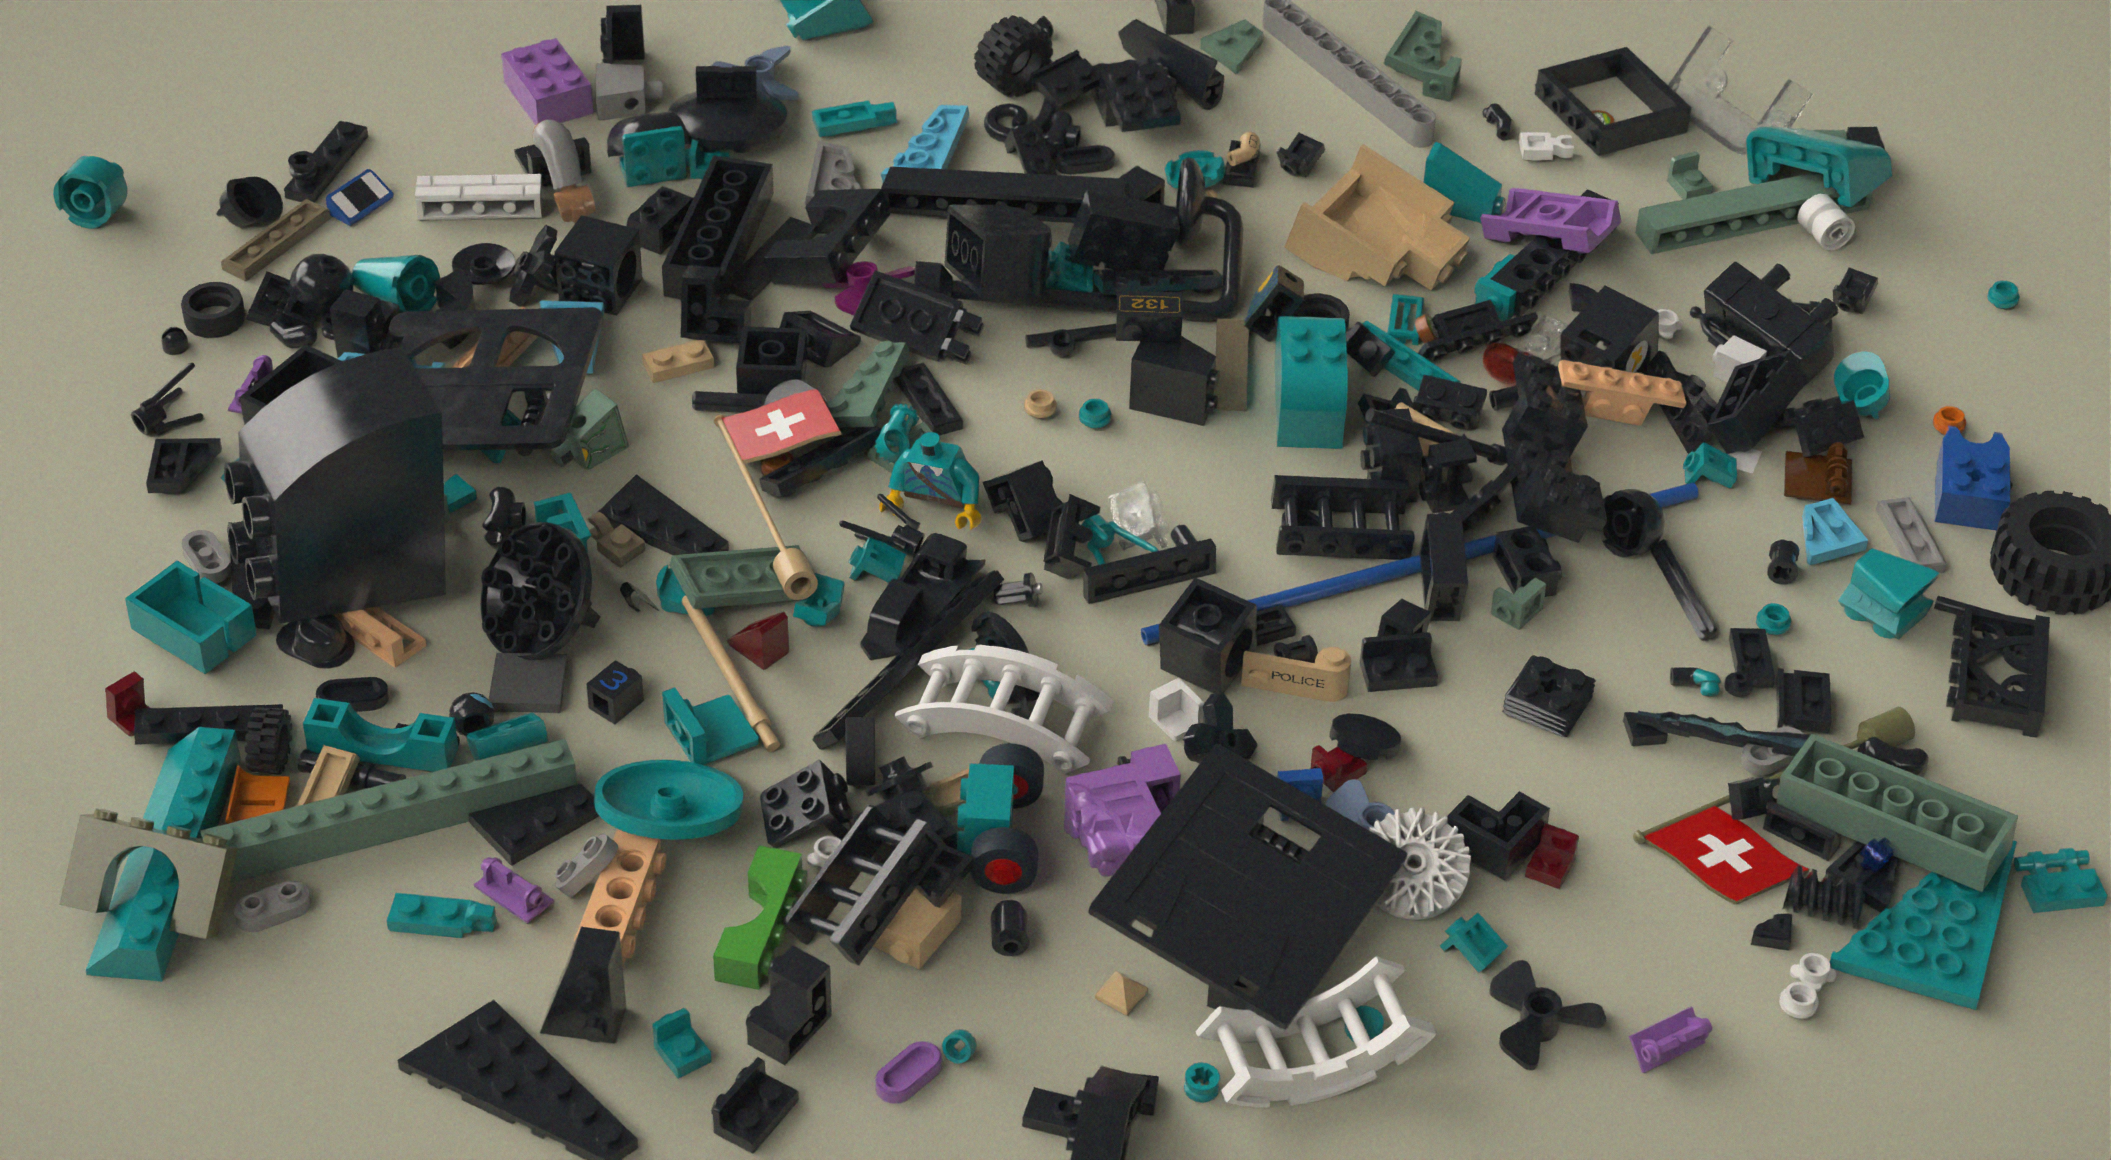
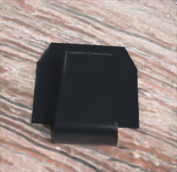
M624 582L621 585L620 592L629 607L637 612L640 611L631 600V595L635 591L646 603L659 611L648 596L631 583Z

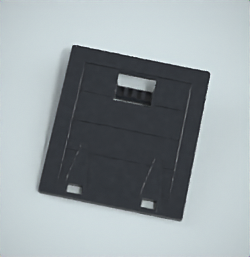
M1215 744L1093 900L1088 913L1277 1027L1286 1030L1406 861L1408 853L1224 746ZM1270 807L1321 836L1310 851L1263 825L1264 814ZM1135 920L1154 930L1151 937L1132 927ZM1239 981L1255 990L1254 999L1235 988L1236 983Z

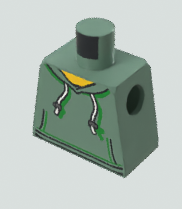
M597 388L587 395L575 407L565 441L551 451L554 461L559 466L564 467L574 460L584 469L590 470L628 448L629 443L617 403Z

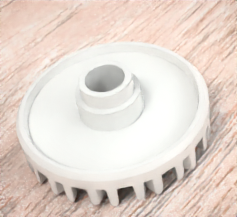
M1409 808V811L1406 813H1400V809H1397L1394 815L1391 813L1386 814L1384 820L1381 822L1376 820L1374 827L1369 828V831L1408 853L1406 861L1378 899L1376 905L1393 916L1409 920L1432 918L1450 909L1463 894L1470 875L1471 856L1468 855L1469 847H1465L1463 842L1464 835L1457 833V826L1452 828L1447 824V817L1444 816L1439 819L1437 812H1434L1433 816L1425 814L1424 808H1420L1419 812H1415L1414 808ZM1408 864H1416L1419 868H1411Z

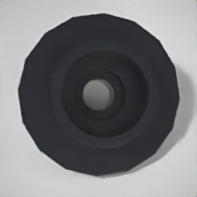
M905 756L879 767L883 781L881 784L867 790V796L869 797L881 792L884 801H887L915 787H918L921 791L928 788L921 772L933 767L931 761L912 768L908 765Z

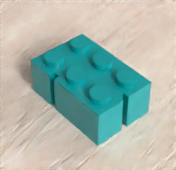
M175 561L125 598L132 630L204 674H207L228 658V650L236 652L257 636L251 604L206 577L200 579L199 573L179 561Z

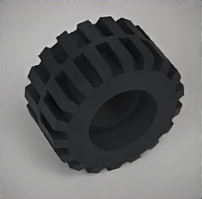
M1012 15L1009 18L1004 17L998 24L995 22L991 29L984 33L982 41H979L977 45L978 51L974 56L976 60L974 67L977 70L978 76L1001 94L1011 98L1013 96L1020 97L1024 92L1027 94L1032 91L1034 86H1037L1035 83L1032 84L1030 82V74L1052 62L1050 59L1053 55L1052 41L1048 38L1049 36L1023 17H1017L1016 15Z

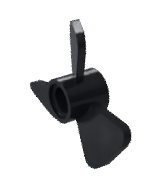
M1517 960L1497 974L1490 983L1489 993L1491 997L1521 1011L1520 1021L1501 1032L1499 1045L1506 1055L1526 1070H1535L1537 1068L1541 1042L1549 1041L1555 1037L1559 1022L1591 1028H1601L1606 1024V1015L1603 1007L1599 1004L1582 1003L1562 1007V1000L1556 992L1548 988H1537L1531 967L1527 961Z

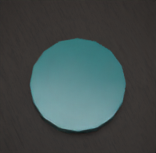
M1206 150L1182 153L1179 155V160L1173 162V159H1171L1165 167L1167 183L1176 189L1178 188L1181 163L1188 157L1193 158L1198 163L1204 176L1205 188L1218 183L1226 173L1223 158L1220 155L1215 157L1213 152Z

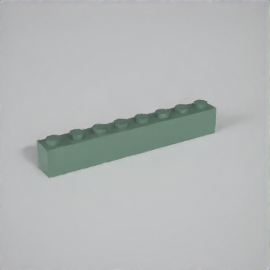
M1815 172L1639 208L1635 233L1651 254L1800 224L1798 213L1802 205L1809 198L1821 193L1830 196L1846 214L1867 210L1870 207L1873 191L1852 207L1839 205L1837 199L1840 195L1833 187L1830 189L1824 188L1823 174Z

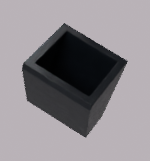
M1181 336V342L1140 341L1131 359L1129 409L1204 426L1209 414L1214 415L1218 404V396L1214 395V390H1216L1220 378V371L1215 370L1216 356Z

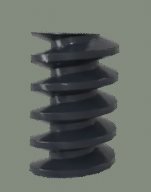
M1797 865L1791 874L1783 909L1789 901H1792L1793 912L1799 913L1805 904L1807 905L1808 916L1814 917L1820 908L1822 909L1824 921H1828L1835 912L1837 913L1839 925H1843L1847 918L1851 916L1853 928L1857 929L1866 893H1863L1862 882L1858 880L1851 889H1848L1847 878L1843 876L1836 886L1833 885L1831 873H1827L1820 882L1818 881L1816 869H1812L1808 876L1804 878L1802 866Z

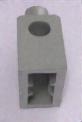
M596 63L598 120L643 115L646 113L645 99L663 98L662 80L645 81L644 67L640 65Z

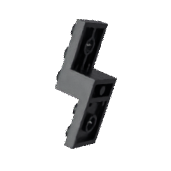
M1139 59L1092 65L1100 73L1099 86L1090 90L1106 127L1119 125L1122 132L1180 125L1181 114L1158 64H1142Z

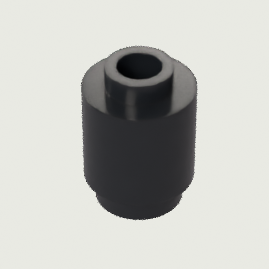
M1015 900L999 902L994 907L990 916L992 947L997 953L1004 956L1019 955L1026 951L1030 944L1027 911L1021 903Z

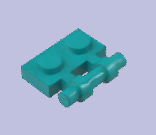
M2073 848L2059 849L2058 853L2051 854L2034 851L2028 852L2027 856L2014 858V868L2017 872L2029 871L2030 875L2023 876L2021 888L2033 913L2105 905L2107 894L2095 869L2080 870L2078 865L2089 864L2090 856L2087 850L2075 851ZM2060 867L2062 872L2048 873L2047 869Z

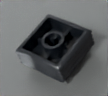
M1532 655L1505 694L1502 712L1562 737H1567L1592 699L1596 680L1578 669H1568L1553 663L1547 657Z

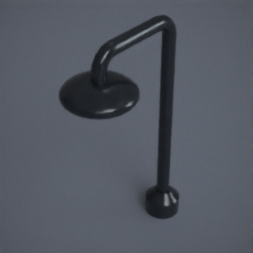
M1188 157L1182 161L1179 172L1176 213L1180 232L1175 241V246L1180 250H1185L1193 243L1201 229L1204 215L1220 218L1224 222L1225 233L1222 295L1215 302L1182 300V319L1214 321L1217 318L1222 319L1229 316L1238 306L1241 296L1243 223L1241 215L1235 206L1223 199L1206 196L1203 173L1198 163L1193 158ZM916 261L915 285L954 299L1116 313L1117 294L1046 288V293L1037 297L981 298L962 281L953 280V276L942 263Z

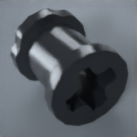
M1781 539L1775 541L1770 546L1769 557L1771 562L1767 567V575L1774 583L1789 584L1795 581L1798 576V567L1795 562L1798 560L1800 549L1793 541Z
M1310 635L1302 636L1301 641L1289 644L1279 642L1274 645V655L1277 657L1315 663L1318 654L1315 641Z

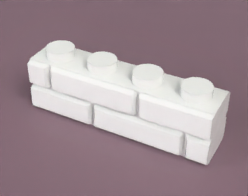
M541 174L417 176L415 202L418 220L542 218L543 186Z

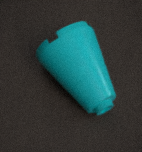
M406 255L366 258L359 260L352 270L354 286L369 296L380 298V300L399 304L400 313L430 311L437 301V296H434L436 289L435 281L440 279L439 269L432 259L425 256Z

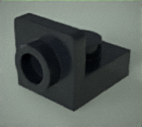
M1359 321L1346 331L1347 354L1376 377L1396 352Z

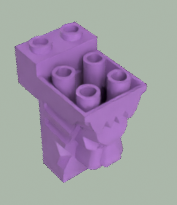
M1162 744L1131 751V761L1128 764L1066 777L1065 832L1074 839L1080 838L1082 847L1087 848L1090 866L1097 868L1103 877L1114 875L1180 790L1181 774L1167 745Z

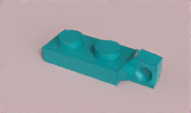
M868 100L813 110L812 121L819 137L835 136L840 133L863 131L868 128L884 127L897 123V112L894 102L874 105Z
M395 893L387 918L388 930L393 932L463 938L465 933H471L472 931L493 932L497 919L495 906L481 904L476 901Z

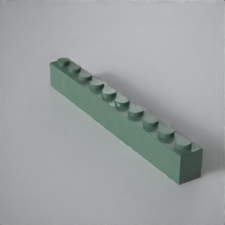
M561 739L201 830L202 839H204V834L227 838L226 845L238 848L230 883L469 822L468 813L577 785L576 767L566 739Z

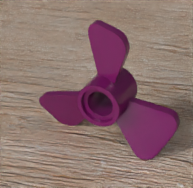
M868 261L852 263L837 283H821V286L824 288H847L835 296V304L841 311L854 316L874 271H878L877 265ZM903 267L884 274L902 279L914 276L915 268Z

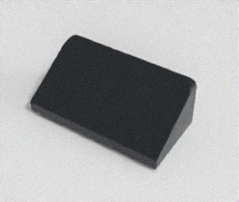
M1770 801L1768 804L1763 825L1765 831L1824 860L1829 861L1840 845L1836 832L1777 803Z

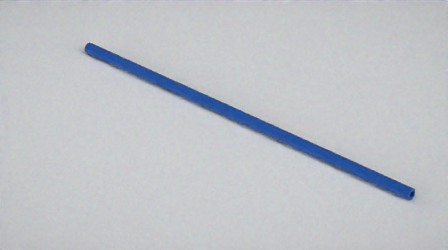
M1692 482L1654 492L1650 495L1663 508L1697 499L1699 491L1696 484ZM1537 529L1541 538L1546 539L1557 536ZM1496 535L1464 543L1466 560L1493 553ZM1416 555L1247 601L1256 604V611L1282 605L1284 608L1419 573L1421 572L1420 556ZM1159 624L1141 628V637L1145 645L1159 642Z

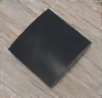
M266 271L248 311L246 320L266 326H271L274 321L281 320L288 327L297 325L313 327L317 315L305 311L306 305L298 300L296 304L291 300L288 293L289 279Z

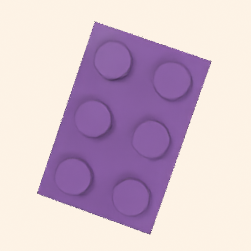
M557 38L543 40L537 44L518 47L512 51L501 53L504 83L535 125L544 120H555L562 123L593 114L591 83Z

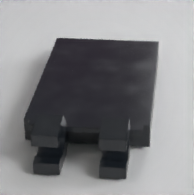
M875 270L849 326L854 332L882 342H906L910 352L937 362L940 359L945 360L947 356L953 361L967 365L972 354L969 351L970 347L967 344L954 340L956 333L960 328L965 333L979 337L984 323H981L982 317L966 312L967 309L963 308V302Z

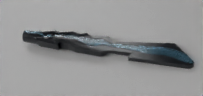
M1638 710L1636 725L1654 727L1661 732L1688 738L1690 736L1700 737L1712 742L1741 748L1746 744L1773 748L1772 753L1796 756L1810 737V734L1747 731L1739 722L1721 723L1712 717L1703 718L1695 714L1681 715L1675 712L1650 713Z

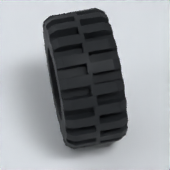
M2044 491L2040 495L2034 492L2024 496V499H2017L2003 511L1990 552V566L2000 585L2004 584V590L2011 597L2013 595L2017 596L2020 603L2026 606L2029 604L2036 606V610L2042 612L2051 610L2059 615H2066L2067 612H2073L2074 615L2082 614L2088 608L2092 611L2111 600V515L2105 506L2100 503L2098 505L2092 503V500L2088 497L2072 496L2073 493L2065 491L2062 494H2057L2054 491ZM2051 550L2061 551L2069 555L2059 554Z

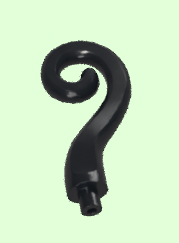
M1044 98L1039 115L1035 120L1027 124L1029 117L1023 107L1011 103L1001 104L993 107L986 113L984 127L991 138L1001 142H1005L1010 130L1019 125L1040 123L1044 133L1052 124L1051 116L1059 110L1060 106L1055 109ZM1003 117H1013L1012 128L1005 127L998 121Z

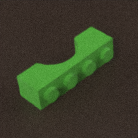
M758 846L748 870L749 898L759 903L764 909L755 919L748 923L724 928L713 955L715 981L759 990L764 976H768L769 967L775 959V948H781L784 942L786 926L783 924V920L796 904L797 892H803L806 886L807 870L802 869L801 853Z

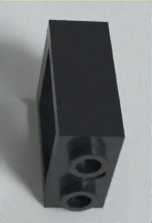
M1446 512L1427 514L1419 551L1424 609L1432 612L1430 621H1460L1468 587L1462 515Z

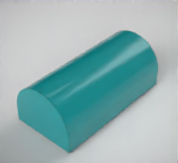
M534 713L469 733L466 736L475 761L548 742L544 720Z

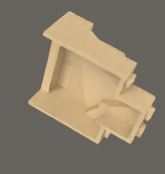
M1363 144L1357 153L1352 168L1313 207L1306 202L1301 205L1284 248L1311 266L1345 281H1348L1349 278L1361 276L1366 280L1374 279L1383 286H1386L1393 278L1399 279L1405 273L1421 285L1432 290L1439 282L1444 284L1454 270V266L1459 268L1469 254L1465 249L1470 237L1450 225L1453 218L1450 215L1454 205L1453 201Z

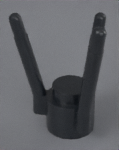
M189 363L153 396L142 402L139 408L131 412L132 421L142 434L146 435L154 431L158 436L166 430L203 419V414L198 413L170 422H163L167 418L163 406L181 394L182 388L178 387L166 396L164 395L195 367L194 363Z
M878 494L877 499L906 524L904 527L898 525L891 537L844 520L839 522L841 527L855 532L854 536L856 538L867 541L870 537L914 558L921 547L925 537V533L918 531L921 523L907 516L883 494Z

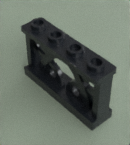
M1965 604L1963 615H1956L1952 632V635L1958 636V639L1954 638L1950 659H1955L1956 662L1951 663L1948 683H1953L1954 686L1949 687L1946 707L1952 708L1951 721L1958 722L1959 719L2014 728L2023 730L2022 735L2037 738L2045 710L2050 617L2036 615L2035 620L1972 609L1973 605ZM1972 631L1982 632L1984 638H1976ZM1991 634H1995L1998 639L1994 640ZM1969 646L1974 649V650H1972L1970 653H1969ZM2002 654L2004 660L2011 667L2027 674L2012 675L2006 678L2000 685L1989 677L1979 664L1993 656ZM2020 654L2025 656L2026 659H2017L2015 656ZM2013 685H2016L2021 687L2024 691H2017L2014 687L2012 688V691H2009L2008 688H2010ZM1977 692L1980 696L1977 697V700L1970 699L1967 693ZM1988 696L1993 698V701L1986 702L1983 700H1986Z

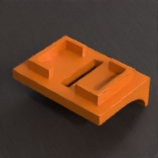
M237 766L225 819L226 824L284 810L290 786V776H258L249 774L242 770L240 766Z

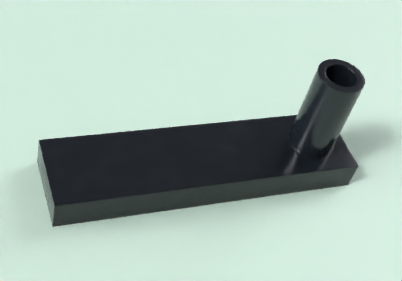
M1178 525L1173 528L1170 534L1177 547L1084 568L1083 596L1087 603L1090 604L1194 579L1195 577L1215 574L1216 545L1211 538L1197 541L1186 525Z

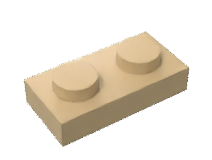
M704 340L690 341L642 354L643 365L653 383L714 368V357Z

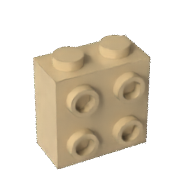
M915 888L873 947L893 956L901 963H907L920 970L961 922V896L952 892L942 906L938 908Z

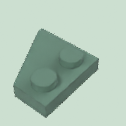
M1244 19L1201 38L1200 48L1237 74L1241 71L1244 60H1249L1253 55V51L1258 49L1263 42V32Z

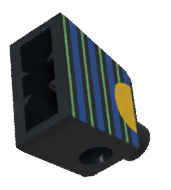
M1277 265L1253 295L1244 326L1271 342L1277 334L1279 316H1292L1304 301V281L1284 267ZM1267 308L1270 311V316H1266Z

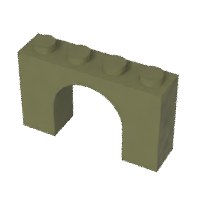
M95 809L94 814L80 815L59 905L93 913L109 911L117 873L123 860L131 852L142 846L152 847L164 853L172 861L178 874L179 889L169 931L202 939L218 937L238 851L237 847L226 845L227 838L204 834V839L190 837L191 830L168 826L167 831L153 828L154 821L132 817L131 822L117 820V812L104 809Z

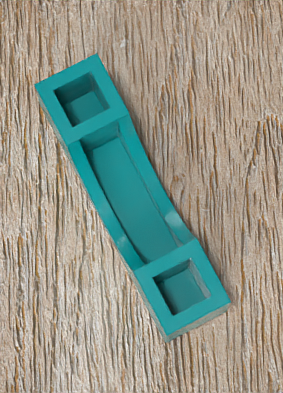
M314 698L303 721L307 749L320 753L323 745L355 753L361 762L434 772L450 768L459 748L455 718L419 713L417 719L409 726L391 729L366 721L355 712L350 703Z

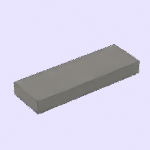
M1910 497L1878 501L1876 511L1901 557L1934 569L1939 573H1944L1946 563Z

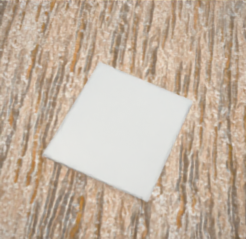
M1750 449L1746 452L1737 451L1729 455L1736 458L1737 469L1753 474L1762 451Z

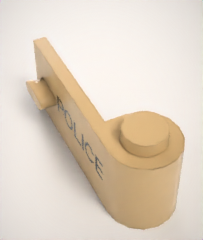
M1328 647L1319 651L1315 663L1245 651L1243 655L1241 686L1328 702L1339 701L1345 698L1348 693L1351 656L1344 649Z

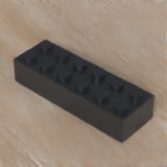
M713 155L662 265L664 297L681 300L682 276L689 265L721 268L720 298L728 299L739 268L743 265L774 194L773 164Z

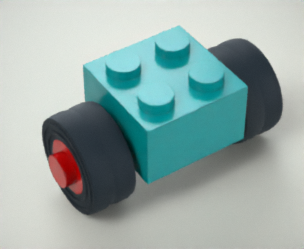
M1006 743L988 749L981 757L979 764H969L968 778H961L960 800L966 801V804L961 803L958 807V828H965V831L958 832L957 850L974 857L973 869L970 871L972 878L980 887L994 893L1011 894L1020 892L1028 888L1034 882L1037 875L1039 852L1036 842L1025 832L1012 828L1013 809L1033 804L1040 797L1044 784V764L1041 757L1033 749L1024 745Z

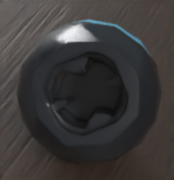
M470 692L460 695L453 701L449 710V717L455 718L456 731L460 735L467 736L469 733L492 726L495 710L492 703L483 694Z

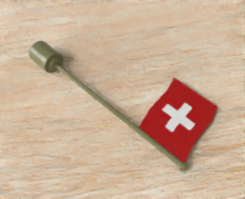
M1895 707L1861 722L1858 726L1857 740L1843 746L1855 749L1860 744L1866 742L1867 739L1877 737L1883 742L1896 747L1914 738L1915 725L1911 716L1904 708ZM1783 772L1773 775L1767 779H1780ZM1729 795L1641 832L1637 830L1634 832L1633 839L1636 843L1644 844L1645 842L1673 859L1707 889L1735 905L1790 881L1792 872L1799 865L1780 853L1748 825L1740 820H1733L1730 814L1718 808L1730 802ZM1802 866L1803 875L1809 873V869Z

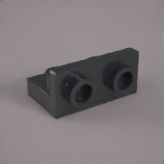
M1424 375L1418 396L1414 397V410L1433 421L1449 422L1452 426L1459 429H1468V427L1477 429L1486 400L1487 389Z
M1424 632L1363 638L1359 663L1367 691L1376 692L1437 686L1438 674L1431 655V633Z
M757 1057L749 1067H744L738 1073L735 1083L725 1094H720L714 1101L711 1109L714 1134L754 1154L799 1101L798 1090L767 1075L765 1060Z

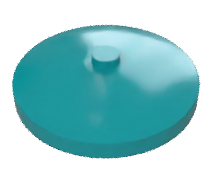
M647 760L626 764L604 774L595 786L594 805L598 815L617 829L648 838L681 840L713 835L734 825L742 815L744 795L739 783L718 769L688 761Z

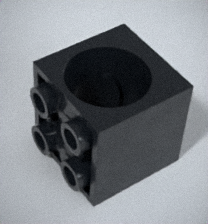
M581 215L554 251L559 301L603 302L604 313L617 316L643 279L639 229Z
M1195 577L1159 624L1160 669L1214 694L1225 692L1243 667L1244 652H1255L1257 649L1256 604Z

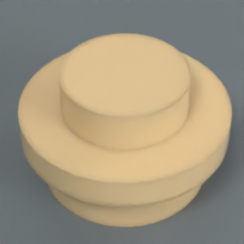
M1044 389L1031 391L1024 401L1025 412L1037 419L1049 417L1057 409V403L1053 394Z

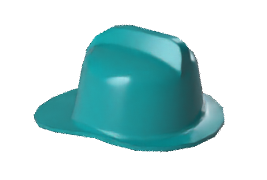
M1861 351L1844 358L1836 367L1834 383L1841 401L1854 400L1858 415H1871L1874 419H1878V412L1890 400L1889 378L1881 358L1872 352Z

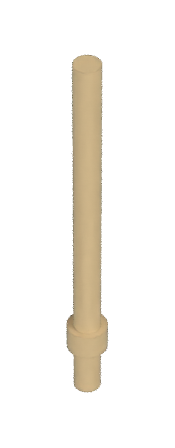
M685 595L681 602L744 709L747 721L755 733L759 735L767 751H776L780 747V743L771 729L772 722L765 710L758 707L703 610L693 609Z

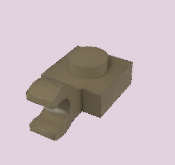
M600 512L588 518V522L594 525L589 531L592 535L591 537L597 541V551L621 568L645 552V541L621 524L614 529L607 517Z

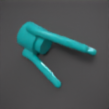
M1096 514L1085 519L1082 523V526L1091 529L1093 533V538L1088 542L1087 548L1093 553L1098 565L1106 563L1100 548H1106L1111 545L1114 540V534H1118L1150 552L1159 551L1157 547L1119 527L1114 521L1108 523L1101 515Z

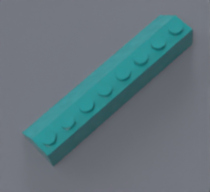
M198 727L172 746L167 752L143 819L154 821L153 828L167 831L168 826L191 830L190 837L202 839L201 830L217 827L235 778L236 768L241 762L235 730ZM142 846L129 854L109 911L106 914L86 967L87 975L163 981L179 933L169 931L178 895L179 879L174 864L161 851L152 847Z

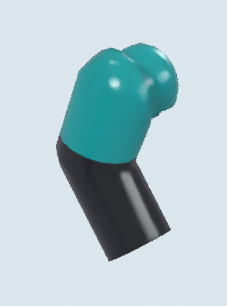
M1695 667L1670 669L1671 685H1701L1700 692L1703 696H1716L1720 692L1719 684L1721 680L1716 673Z

